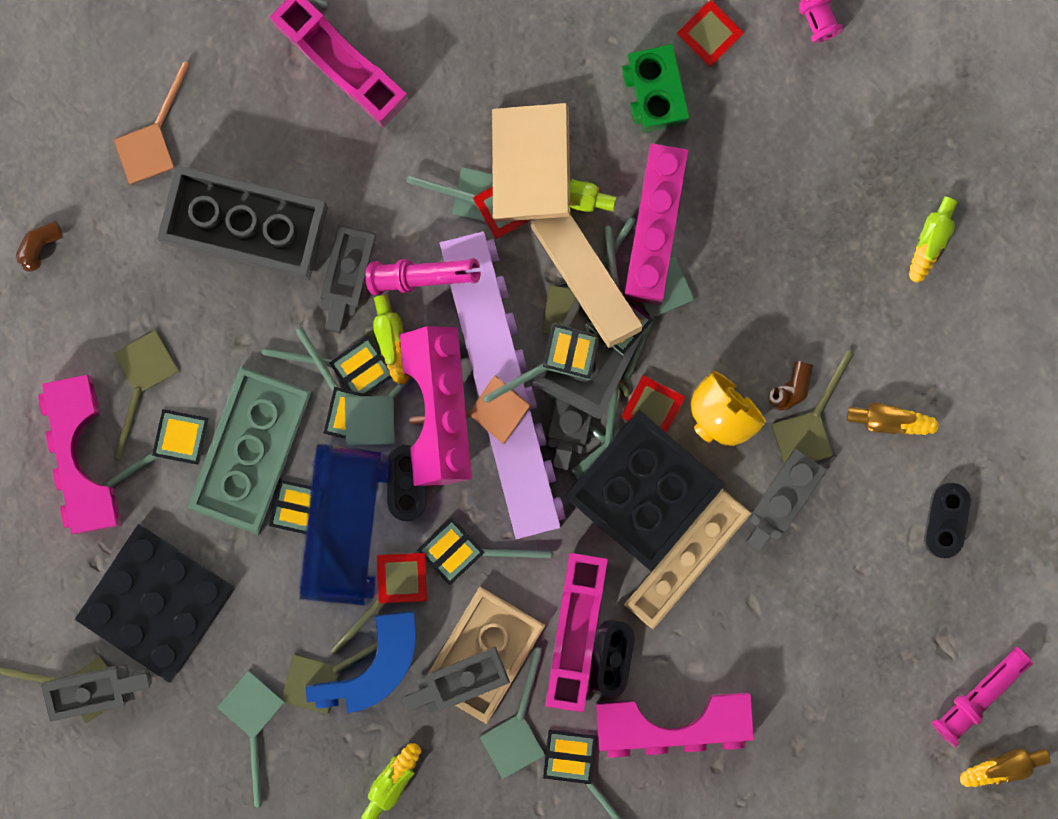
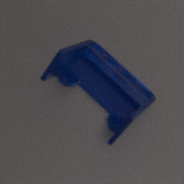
M317 444L300 580V600L367 606L369 605V599H374L376 576L369 575V560L377 490H379L380 483H387L389 460H385V453L337 445Z

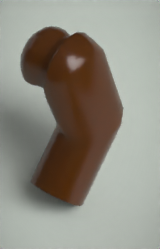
M53 221L25 234L16 252L17 262L22 265L25 271L32 272L40 268L42 262L39 254L43 246L64 238L58 222Z
M795 361L791 381L778 388H772L768 395L769 403L777 410H788L804 401L808 395L813 365Z

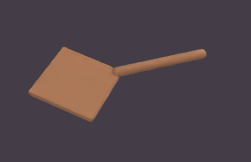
M187 61L182 63L155 123L114 139L129 185L174 169L161 126L190 66Z
M494 375L472 409L466 410V418L472 417L502 444H505L531 405L513 389L486 403L484 401L485 395L506 384ZM425 416L411 417L409 423L412 425L424 423Z

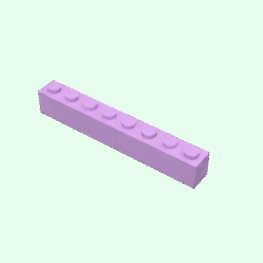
M484 231L439 242L444 262L475 258L480 264V268L466 270V272L481 271L479 282L450 284L479 397L494 375L507 384L520 377L522 372L528 371L522 349L514 350L511 336L517 335L518 331L513 312L505 314L502 299L509 298L504 277L495 276L492 263L499 261L494 239L486 241ZM523 384L513 390L527 401L531 407L507 442L502 444L488 432L516 540L560 529L559 520L566 519L561 498L552 497L549 483L556 482L551 460L543 461L540 446L547 445L542 424H534L530 410L537 408L532 386L524 388Z

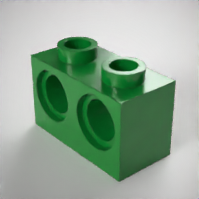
M669 44L629 53L627 55V65L621 66L626 88L633 87L636 101L630 103L634 125L641 124L643 133L687 124L689 114L673 45ZM645 63H653L660 69V75L654 80H647L641 76L639 68ZM660 99L666 102L669 112L662 117H656L649 112L647 105L652 100Z

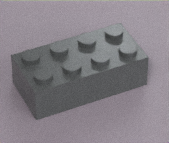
M176 165L157 239L164 245L310 280L328 206L325 201Z

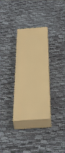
M571 214L570 217L543 218L532 221V230L607 347L610 348L641 332L642 324Z
M722 489L631 595L624 606L653 630L751 515V512Z

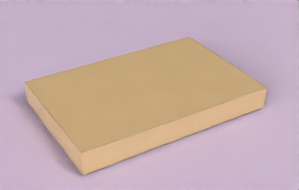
M567 103L492 109L493 219L496 222L570 217L569 107Z
M480 586L428 674L496 647L510 683L455 705L487 724L545 625Z

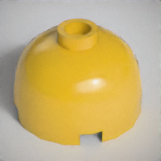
M715 370L706 376L693 392L691 412L697 422L694 430L708 443L713 439L720 444L729 446L747 442L761 430L766 420L750 398L746 396L744 399L733 389L737 386Z

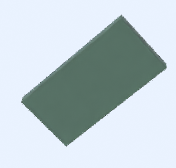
M240 366L187 509L260 535L312 392Z

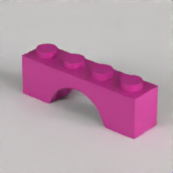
M285 0L270 16L274 27L382 128L409 102L407 94L379 67L373 65L350 45L308 0Z
M650 143L624 297L630 301L661 306L663 301L688 155L687 149Z
M426 326L400 334L403 372L411 375L418 382L425 402L423 429L418 440L410 448L414 486L447 485L472 479L458 327Z
M82 375L43 383L44 393L39 394L38 399L42 415H48L51 430L46 431V442L49 452L56 454L58 468L53 469V478L57 491H63L65 505L60 506V514L64 528H70L71 534L78 535L122 526L115 488L105 487L91 480L81 468L77 455V445L81 432L91 420L100 415L93 377Z
M569 553L546 696V707L584 712L594 639L608 561L606 558Z
M748 692L710 695L706 707L700 716L690 724L679 728H664L651 723L640 713L634 700L596 703L599 751H607V757L609 758L630 756V749L645 748L646 755L669 753L668 746L684 745V752L707 751V744L722 743V749L745 748V741H754L751 694Z

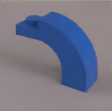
M407 611L375 615L378 649L370 667L359 676L349 680L306 685L307 702H315L316 708L339 706L338 699L345 698L347 713L367 709L392 693L406 675L413 658L416 641L414 612Z

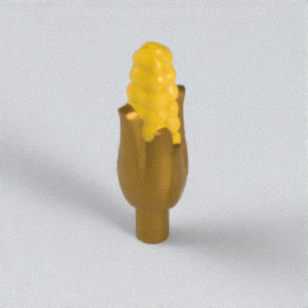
M878 402L870 403L868 409L849 406L847 413V422L866 424L865 428L875 433H890L894 435L896 433L904 435L915 433L916 435H927L929 433L934 434L939 428V423L934 417L915 413L914 411H907L906 409H898V406Z
M1046 748L1028 753L1025 749H1014L1004 755L988 758V761L980 765L968 768L961 773L960 782L965 787H977L995 783V785L1004 782L1024 780L1033 775V768L1049 764L1051 762L1050 756Z

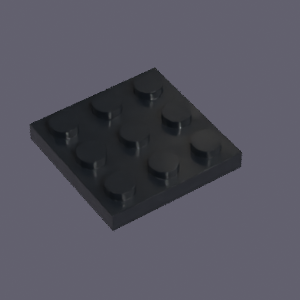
M637 410L563 497L652 572L726 484L643 412Z
M138 524L74 620L171 683L234 589V586L143 525Z

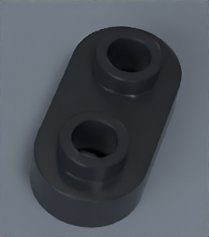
M401 445L393 449L387 459V505L390 513L395 518L408 522L416 520L423 514L426 507V486H414L412 470L404 472L400 469L399 463L401 459L405 457L411 458L410 448L412 447L411 445ZM405 495H410L414 499V506L409 510H404L400 506V500Z
M958 483L942 484L934 490L931 496L924 544L928 552L937 558H951L957 555L964 544L971 498L966 488ZM950 494L958 498V505L954 509L948 508L945 503L946 497ZM942 532L949 533L952 538L950 545L946 547L942 546L938 540Z
M608 620L602 623L596 632L589 675V686L596 695L615 698L622 694L627 686L635 641L633 630L627 623Z

